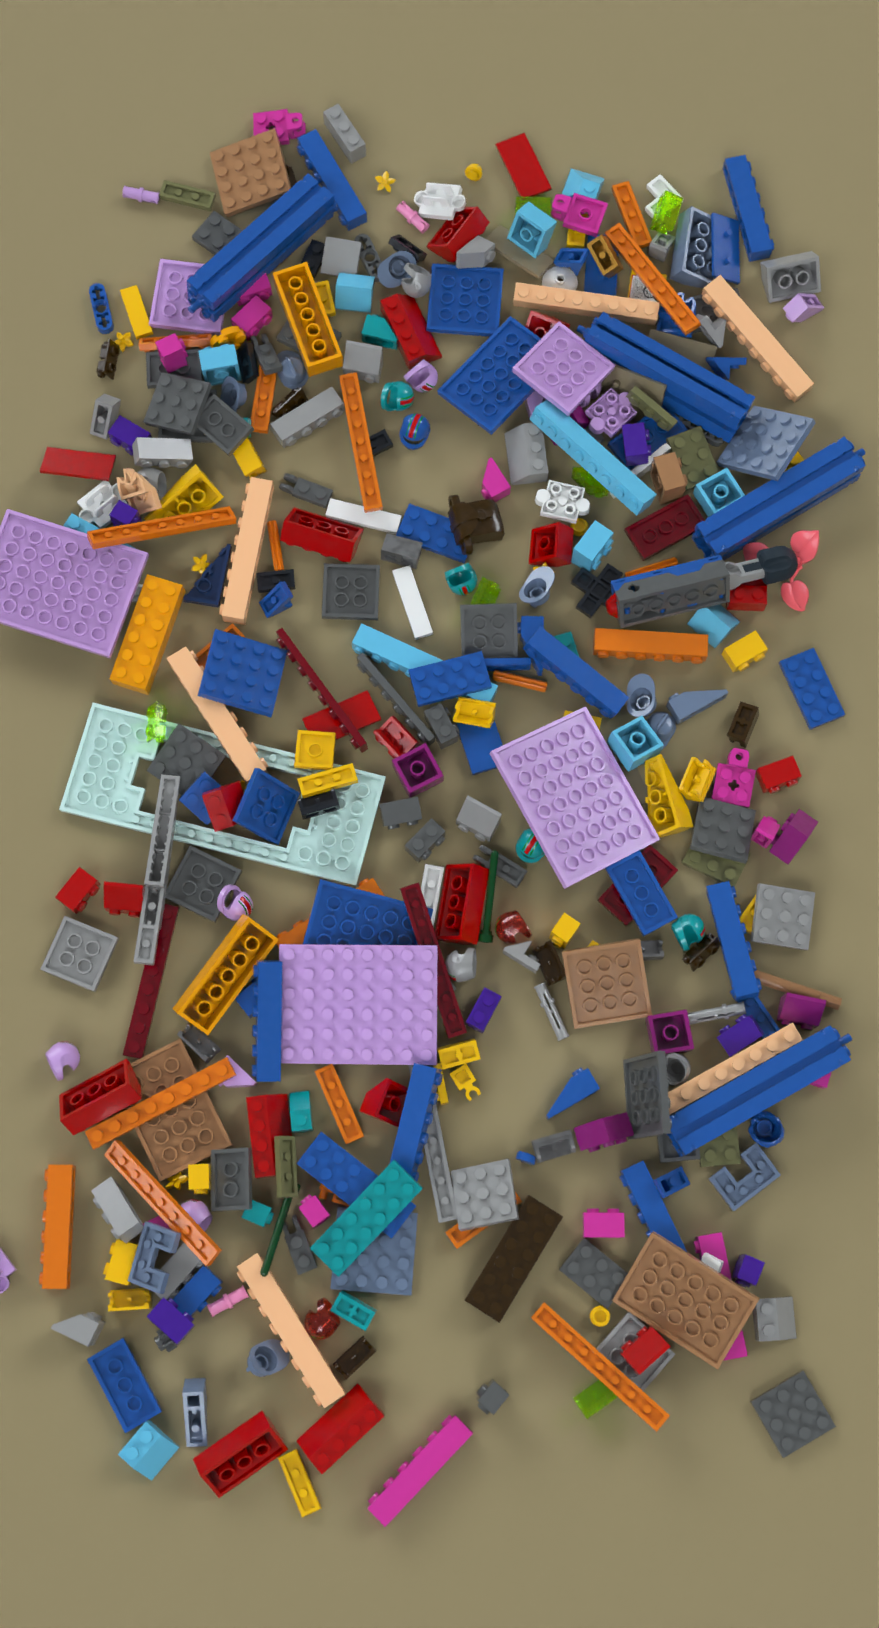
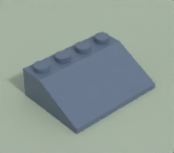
M692 206L679 214L669 279L683 285L704 288L715 279V277H712L711 215Z

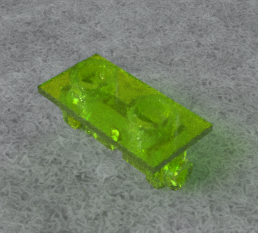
M156 701L147 709L148 725L145 734L148 743L153 739H156L158 743H162L166 738V726L160 725V722L166 723L167 709L163 704L158 705L159 701Z

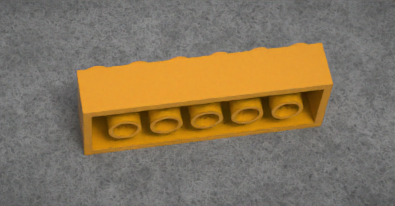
M304 262L273 272L274 285L308 376L311 377L342 367L343 356L308 263Z
M149 574L146 575L109 678L113 684L149 695L186 592L183 585Z
M242 914L172 1009L202 1032L209 1035L252 977L253 965H257V961H264L279 939L250 917Z

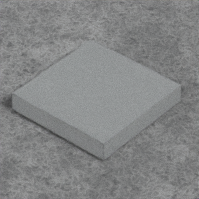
M326 236L320 273L338 276L339 273L357 275L362 242Z

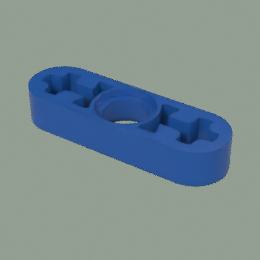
M95 283L89 288V294L96 325L100 333L109 334L112 332L114 325L106 290L102 284ZM97 290L100 291V298H101V299H99V300L97 299V296H96V291H97ZM100 305L106 306V310L104 312H98L96 310L97 307ZM102 318H105L107 327H103Z

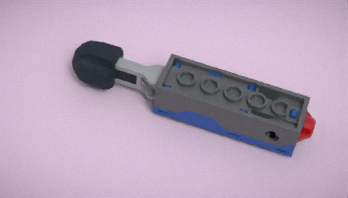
M775 546L759 550L756 559L736 564L729 561L724 562L721 555H716L612 580V595L605 602L606 610L610 616L617 618L620 627L624 628L730 602V590L735 589L742 583L762 579L763 583L767 585L791 578L798 566L797 557L790 548Z

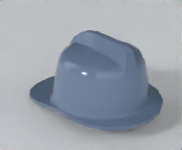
M399 251L382 261L377 270L380 283L387 288H395L401 285L402 278H411L404 270V266L406 263L417 265L414 256L407 251Z
M290 350L278 353L277 356L283 371L278 372L277 375L283 385L289 389L304 386L308 380V373L301 357L296 352Z
M230 376L223 381L220 399L235 412L245 404L247 391L245 384L238 383L234 377Z
M542 566L532 571L519 592L521 601L529 603L533 608H537V606L548 601L550 588L555 579V573L550 567Z
M647 674L635 675L630 679L627 686V696L629 697L627 700V710L634 717H648L657 705L655 684L653 679Z
M656 712L646 721L664 744L663 750L675 733L676 722L670 714Z
M269 1339L252 1347L249 1352L246 1371H251L258 1377L272 1375L288 1365L290 1361L289 1351L286 1353L280 1344L281 1341L276 1339Z

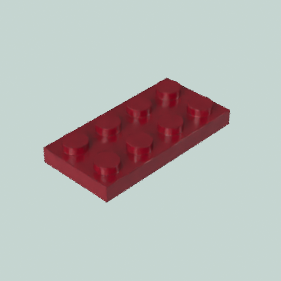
M687 494L626 527L624 532L642 560L645 561L692 535L695 532L696 524L705 520Z
M651 845L642 852L659 885L663 888L678 872V869ZM612 884L597 901L623 925L627 926L633 918L614 884Z

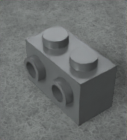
M439 703L425 710L424 718L442 750L458 742V734L460 732L457 725L451 723L449 719L451 714L448 708H444Z
M418 796L379 804L383 827L388 826V830L399 828V824L407 822V826L419 824L418 820L422 819Z
M431 818L405 844V851L418 863L422 859L426 860L432 854L431 850L435 846L439 847L444 842L446 831Z
M492 1379L488 1385L484 1383L477 1391L478 1407L487 1415L489 1412L494 1415L509 1397V1393Z

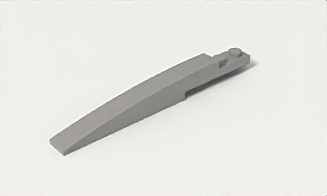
M161 774L144 881L145 890L134 964L154 966L168 884L180 776Z

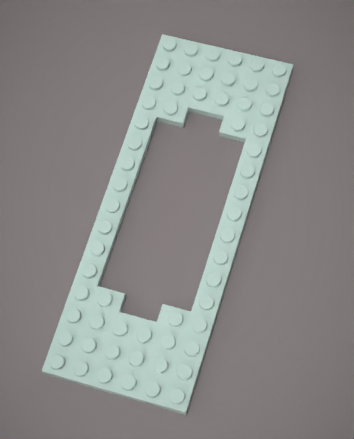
M92 703L59 810L152 835L155 814L140 811L146 790L133 786L132 783L140 758L153 761L157 756L161 741L166 742L178 724ZM184 726L230 758L214 733ZM255 744L258 749L256 754L259 759L264 758L268 765L267 768L303 777L325 771L294 768L295 753ZM333 763V768L342 766ZM355 769L358 783L335 789L340 809L312 817L308 830L292 827L287 848L221 831L215 832L214 829L178 820L175 822L173 840L356 887L386 776Z

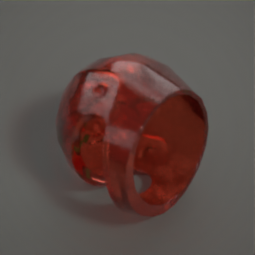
M517 910L501 914L495 922V933L505 943H517L515 939L516 933H522L527 938L533 935Z
M324 1297L317 1301V1313L309 1310L304 1320L307 1333L318 1340L330 1338L341 1324L339 1316L330 1311L332 1304Z

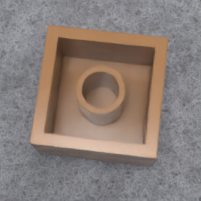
M675 452L653 457L650 475L660 505L682 498L685 487L688 484L686 475L682 474L681 460L679 457H676Z

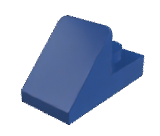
M561 248L553 263L558 267H570L575 275L578 276L590 251L589 249Z
M706 357L708 365L717 376L724 380L730 379V369H739V365H746L747 358Z
M285 581L279 582L259 604L266 617L270 618L291 608L293 605L290 600L293 598V595Z
M682 1166L653 1180L662 1199L690 1185Z

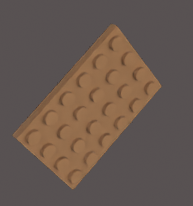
M181 1038L130 1063L140 1083L142 1099L125 1109L197 1073L196 1067ZM207 1091L135 1128L160 1182L188 1169V1165L198 1164L211 1157V1150L227 1149L233 1146Z
M652 1231L612 1301L718 1370L760 1298L655 1231Z

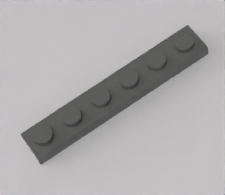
M363 652L357 656V667L359 670L369 675L371 684L381 689L382 692L380 693L383 698L393 703L394 706L392 707L395 712L405 717V723L410 729L414 728L417 731L419 740L422 743L426 742L429 746L435 742L433 733Z

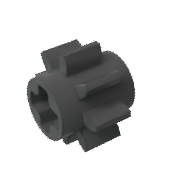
M160 1329L156 1331L158 1336L154 1340L161 1351L166 1349L167 1352H170L177 1348V1345Z

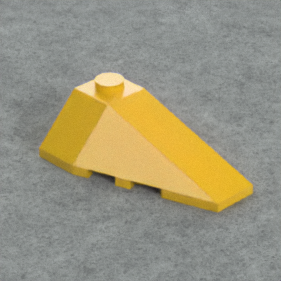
M195 464L181 476L160 500L162 508L150 511L144 520L148 521L209 510L224 496Z
M662 754L646 760L645 784L647 785L648 797H645V803H648L647 816L659 838L677 834L694 827L689 809L681 792L678 790L679 788Z

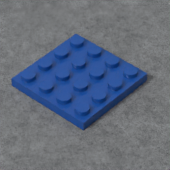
M432 263L426 330L432 333L490 337L499 328L504 269L489 267L458 269L456 265Z
M215 629L197 696L271 718L287 650Z

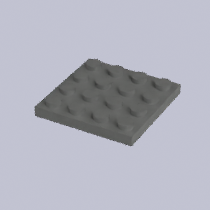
M656 1051L623 1060L626 1112L628 1113L634 1133L633 1136L628 1137V1140L671 1133L672 1120L669 1114L671 1102L668 1097L669 1079L666 1072L668 1061L665 1051Z

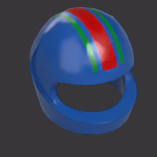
M417 413L407 415L403 419L400 429V440L406 448L416 450L425 444L430 433L428 420L423 415ZM404 437L410 441H420L422 439L423 441L418 444H410Z

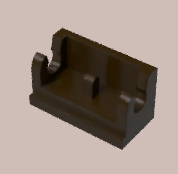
M740 702L727 733L730 742L734 743V741H737L741 747L746 748L759 717V707Z
M550 940L540 947H535L532 952L539 960L538 963L541 964L540 969L547 985L551 986L566 979L565 969L552 941Z
M362 1336L333 1363L334 1368L340 1372L346 1381L376 1352V1349Z

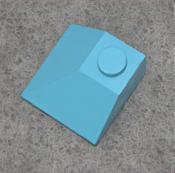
M571 168L562 194L573 197L574 193L597 200L605 179Z

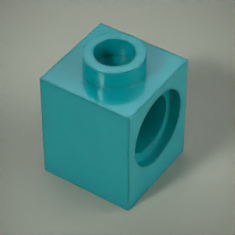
M252 1200V1210H244L241 1218L265 1227L266 1224L270 1225L274 1217V1213H272L273 1208Z

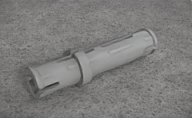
M546 983L535 986L534 989L541 1001L540 1006L544 1008L558 1038L557 1040L560 1041L569 1037L554 1004L555 999L551 997ZM543 995L546 996V999L551 1007V1010L549 1009L548 1004ZM552 1013L554 1014V1016H555V1018H556V1021H557V1023H558L560 1029L558 1028V1026H557V1024H556V1022H555V1020H554V1018H553Z
M743 1001L730 1005L725 1003L720 1007L687 1014L689 1024L692 1025L721 1018L726 1020L731 1016L746 1014V1009Z

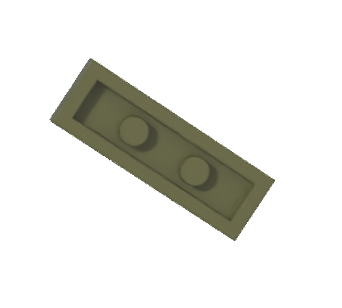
M164 180L159 198L211 212L216 195L215 192Z
M636 385L626 395L632 405L638 406L647 417L656 421L661 429L669 431L677 423L673 416Z
M275 1136L277 1198L298 1197L295 1136Z

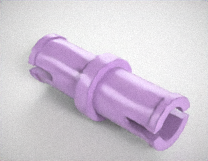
M124 186L122 197L136 199L141 203L146 201L158 204L160 193L147 191L141 187L137 189Z

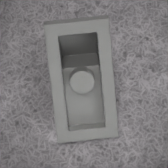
M660 230L650 242L648 255L664 262L676 237Z
M697 314L696 317L701 323L700 330L712 345L721 348L723 346L726 320L718 318L712 322L707 315Z
M532 941L504 948L503 954L536 974L541 965L538 963L539 960L531 954L525 955Z

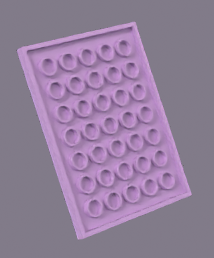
M7 509L0 525V624L111 659L149 554L122 544L92 549L87 533Z
M586 706L489 753L564 889L660 840Z
M279 944V961H282L281 1063L414 1065V1063L422 1065H437L438 945Z

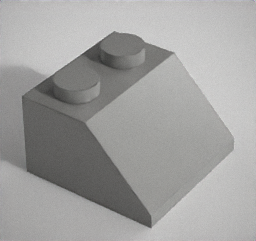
M347 340L343 375L357 372L358 379L364 380L367 383H379L383 368V347Z
M467 796L456 819V824L460 830L466 833L468 831L474 833L478 840L490 842L501 823L502 814Z
M793 1297L760 1298L753 1309L755 1341L796 1339Z
M88 1312L87 1314H80L53 1324L51 1329L88 1347L95 1345L106 1322L101 1320V1315Z

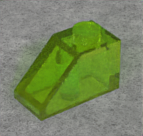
M583 467L572 468L571 478L580 487L585 488V492L588 495L596 498L608 496L609 491Z

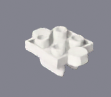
M427 182L425 191L417 192L414 197V202L420 207L419 216L422 218L453 221L456 211H462L466 205L465 197L461 195V185Z
M549 480L547 490H538L535 497V503L542 507L540 516L576 524L578 515H587L590 510L589 501L583 498L585 492L583 487Z
M102 481L78 500L77 503L82 509L79 517L91 524L95 523L100 529L108 526L112 522L109 514L117 502L120 500L128 505L125 500H121L117 483L111 486L108 481Z

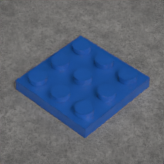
M254 768L232 821L272 844L279 845L300 793L263 770Z

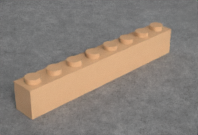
M721 275L703 288L701 295L704 302L712 306L718 318L726 320L727 329L737 335L739 343L749 349V354L761 363V368L772 376L773 382L784 390V394L789 400L792 399L795 403L812 389L813 381Z
M516 282L513 306L598 318L605 312L611 318L614 317L619 321L653 326L657 322L660 303Z
M251 477L250 483L246 484L245 494H247V498L242 502L243 517L239 518L238 528H240L239 535L236 534L234 540L236 550L235 552L232 551L231 554L232 569H228L227 580H229L228 586L224 587L223 597H225V601L220 606L219 614L222 615L223 622L246 625L274 491L272 480Z
M184 647L167 657V661L248 785L254 768H259L267 773L266 768L268 765L263 757L259 759L256 754L258 749L253 742H248L246 739L248 736L243 726L239 728L236 723L238 721L233 711L229 712L226 708L228 705L197 696L204 667L203 665L199 667L197 664L198 658L194 651L191 650L189 652L187 647Z
M793 1023L787 1025L668 1092L671 1102L669 1114L671 1115L802 1041L803 1039Z
M256 1253L238 1265L239 1271L236 1273L242 1282H247L250 1287L247 1291L253 1300L257 1299L260 1303L258 1309L263 1317L268 1316L271 1321L269 1327L274 1335L279 1334L282 1341L280 1344L286 1353L289 1351L293 1359H291V1362L295 1369L302 1371L304 1384L307 1388L311 1387L315 1392L313 1395L314 1400L318 1406L323 1405L326 1408L345 1395L346 1392L314 1340L306 1331L304 1324L271 1271L269 1270L266 1277L260 1275L264 1260L259 1253Z

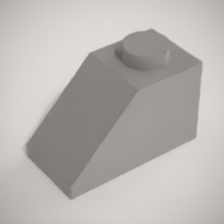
M477 235L457 252L456 268L485 267L495 258V243Z
M103 394L95 400L90 434L108 439L109 435L107 432L118 417L121 399Z

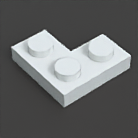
M661 174L647 184L646 189L656 199L645 207V212L656 223L683 203L684 198Z

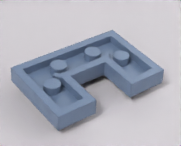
M754 1143L740 1154L751 1169V1172L741 1180L736 1182L725 1166L708 1178L732 1211L738 1209L781 1176L757 1143Z
M145 1221L128 1282L158 1294H164L170 1274L154 1268L159 1249L176 1254L182 1233Z

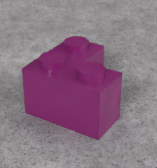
M800 809L796 814L791 813L780 829L783 831L780 836L776 834L770 843L773 846L769 852L786 864H789L806 842L818 821Z
M627 1112L600 1118L573 1128L580 1151L588 1149L589 1153L600 1150V1145L606 1148L615 1145V1142L616 1145L627 1142V1137L634 1135Z

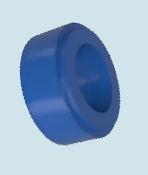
M519 1151L515 1159L535 1165L536 1156Z

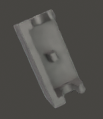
M387 533L381 549V560L402 566L410 565L411 568L416 569L423 543Z
M662 940L640 941L643 961L663 959Z
M190 1022L183 1031L180 1030L177 1034L207 1064L221 1050L204 1032Z
M571 1129L532 1140L531 1142L537 1163L576 1152Z

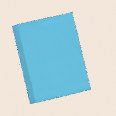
M339 273L335 290V309L371 313L375 277Z
M718 604L698 609L687 625L698 634L708 635V643L716 648L740 621L722 605Z

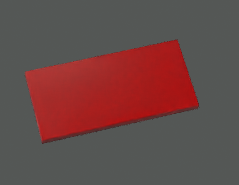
M525 133L495 144L522 201L552 190Z
M47 447L40 467V473L109 481L116 455Z
M368 690L338 703L357 730L382 720ZM328 707L302 718L308 731L336 733V740L348 735H344L339 728V721L332 719L328 712L330 710Z

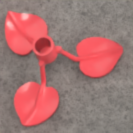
M801 530L794 533L791 537L790 544L796 554L798 566L796 572L790 578V582L782 584L781 596L790 608L801 612L805 611L809 599V591L805 583L800 580L794 581V578L803 569L802 565L815 558L819 546L818 530ZM752 542L743 547L745 561L756 559L758 551L768 547L760 542Z

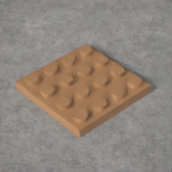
M275 128L210 152L224 214L227 218L279 199L291 189Z
M640 938L562 951L574 1029L644 1018L652 1015Z

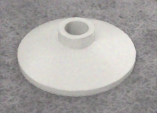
M556 266L546 271L542 279V286L576 290L578 280L571 269Z

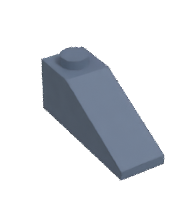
M725 689L683 692L680 695L675 693L668 698L669 701L666 707L677 725L725 699L729 692Z
M206 1378L185 1379L182 1394L186 1446H207Z

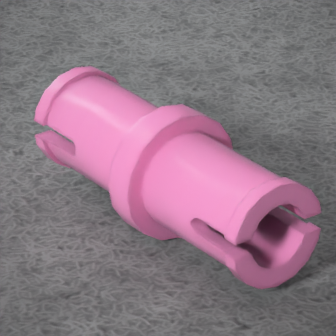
M404 201L397 206L396 210L407 219L409 224H413L422 234L427 231L430 225L419 216L416 210L413 211Z
M241 1286L228 1295L227 1293L223 1294L222 1298L208 1304L207 1307L212 1317L227 1308L232 1309L233 1305L249 1296L244 1286Z

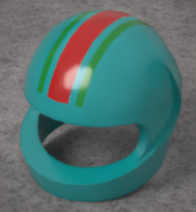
M395 381L384 385L381 393L382 409L387 411H404L411 407L414 402V392L409 384L403 381ZM390 391V399L387 405V396Z
M470 563L444 572L449 588L457 595H467L477 585V576Z
M531 828L524 830L516 844L517 855L524 862H537L545 853Z
M684 914L671 924L675 937L683 951L690 950V944L694 942L699 943L705 935L704 922L694 914Z

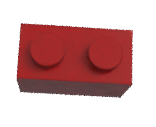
M794 756L759 767L755 773L763 794L766 792L770 794L776 793L781 790L780 787L786 785L788 788L795 786L802 777Z
M79 867L55 898L77 914L85 909L88 899L97 894L100 889V883Z

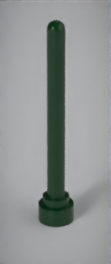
M497 850L491 852L483 930L480 931L478 936V942L493 943L494 937L490 929L499 855Z
M284 1198L260 1271L262 1277H266L269 1273L293 1198Z

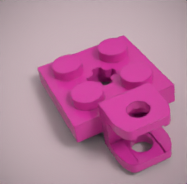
M288 109L253 113L254 136L268 131L270 126L276 127L280 145L290 144V139H297L306 134V124L301 113H289Z
M574 193L573 197L556 194L552 203L551 216L563 221V227L597 237L608 203ZM587 212L589 217L584 218L581 214Z
M733 748L728 755L727 764H717L711 799L749 808L756 770L747 768L749 761L748 750ZM736 755H739L741 760H737ZM733 780L738 784V788H735L734 791L728 786V783H732Z

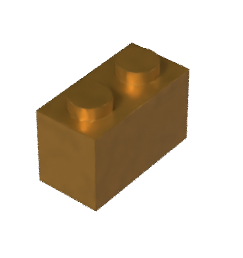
M601 234L586 244L603 276L611 278L624 269L609 239Z

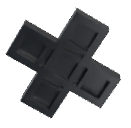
M609 563L598 577L582 567L571 581L573 586L585 593L577 604L576 609L591 619L601 605L606 607L605 602L612 595L611 581L621 579L623 573Z

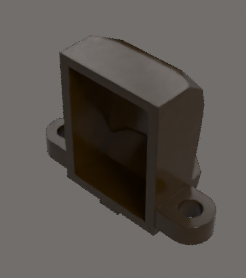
M458 495L449 496L450 510L448 511V516L451 524L450 529L454 535L456 545H460L463 555L472 554V544L503 539L505 535L504 526L498 505L493 499L465 503L460 502Z

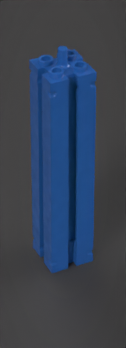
M309 173L306 174L303 180L298 181L196 271L194 276L186 280L188 302L191 304L188 307V311L193 314L197 309L201 308L203 316L207 319L210 318L215 323L221 315L225 314L240 300V297L265 273L268 275L320 229L327 220L334 216V207L332 206L334 204V194L327 188L320 187L319 182Z
M605 312L599 318L595 317L591 328L579 325L576 330L583 335L586 343L612 363L666 384L663 407L693 424L701 426L702 429L716 437H721L727 443H730L755 400V396L745 393L739 387L616 318H611Z
M845 436L836 443L830 444L785 471L778 481H768L706 518L705 521L696 524L692 540L698 549L703 551L705 558L721 555L723 561L741 551L745 545L756 542L846 488L849 484L856 482L866 466L864 459L861 457L865 455V450L861 448L853 453L854 446L852 442L848 441Z
M829 1025L671 1115L672 1128L671 1133L667 1134V1136L672 1141V1145L679 1157L687 1155L851 1061L849 1057L851 1053L845 1046V1044L852 1041L850 1034L848 1033L840 1038L838 1031Z

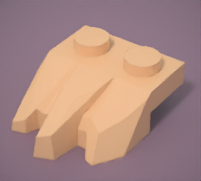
M125 468L123 469L124 477H116L121 500L127 499L129 506L138 510L140 515L162 508L155 487L142 475L135 472L134 469Z

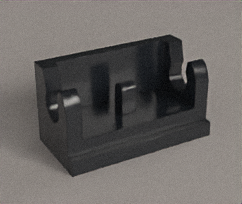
M333 788L330 789L331 791L307 798H298L297 801L303 820L339 810L340 806L335 789Z

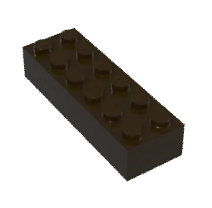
M530 1195L526 1197L518 1211L519 1220L511 1222L465 1298L466 1302L499 1323L563 1218L562 1215Z

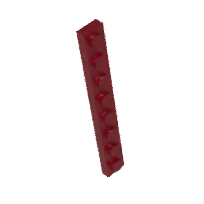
M280 628L277 630L278 639L276 641L281 649L285 647L289 660L292 663L296 662L298 665L297 670L302 677H307L309 680L307 684L313 692L317 691L321 704L328 706L330 709L328 712L332 719L339 721V728L343 734L350 736L351 739L349 741L354 749H359L361 753L368 750L367 742L284 629Z
M419 882L402 887L400 892L417 944L438 945L437 1006L447 1037L449 1039L467 1033Z
M164 905L154 966L144 965L123 1056L137 1059L144 1057L180 909L177 906Z

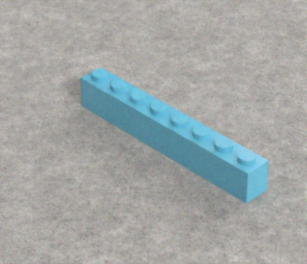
M548 400L535 407L529 420L636 516L650 507L657 494L570 416H567Z
M362 623L352 641V649L360 655L363 652L365 655L370 656L374 662H383L394 671L400 670L405 672V675L409 678V669L443 661ZM491 682V689L461 697L492 702L497 693L498 685Z

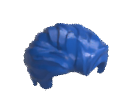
M762 1111L751 1117V1125L748 1128V1132L757 1144L769 1148L776 1146V1144L782 1141L785 1130L777 1116L770 1112Z

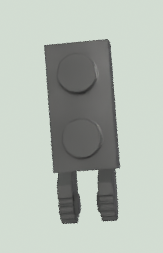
M261 334L262 345H258L256 337L251 336L250 339L255 356L264 374L269 375L282 372V365L272 344L269 343L267 334Z
M288 473L284 475L283 478L286 481L296 485L293 488L290 485L281 483L279 489L292 494L293 497L327 508L333 490Z
M481 845L479 847L481 852L491 857L492 850ZM499 853L496 876L518 888L528 871ZM478 855L473 856L474 861L489 869L490 859L487 862Z
M293 1215L292 1222L297 1232L290 1234L286 1221L283 1226V1232L296 1271L300 1275L318 1267L305 1232L301 1228L297 1216Z

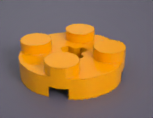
M230 326L222 329L218 337L215 334L210 340V346L215 348L223 344H235V349L237 350L245 341L246 335L239 326Z

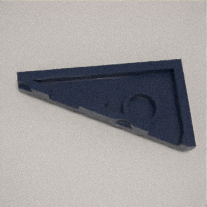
M227 544L219 552L216 560L206 568L201 578L194 583L191 591L183 597L184 602L219 608L232 549L231 544Z

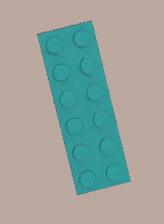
M394 1159L310 1249L339 1277L413 1200L423 1187Z

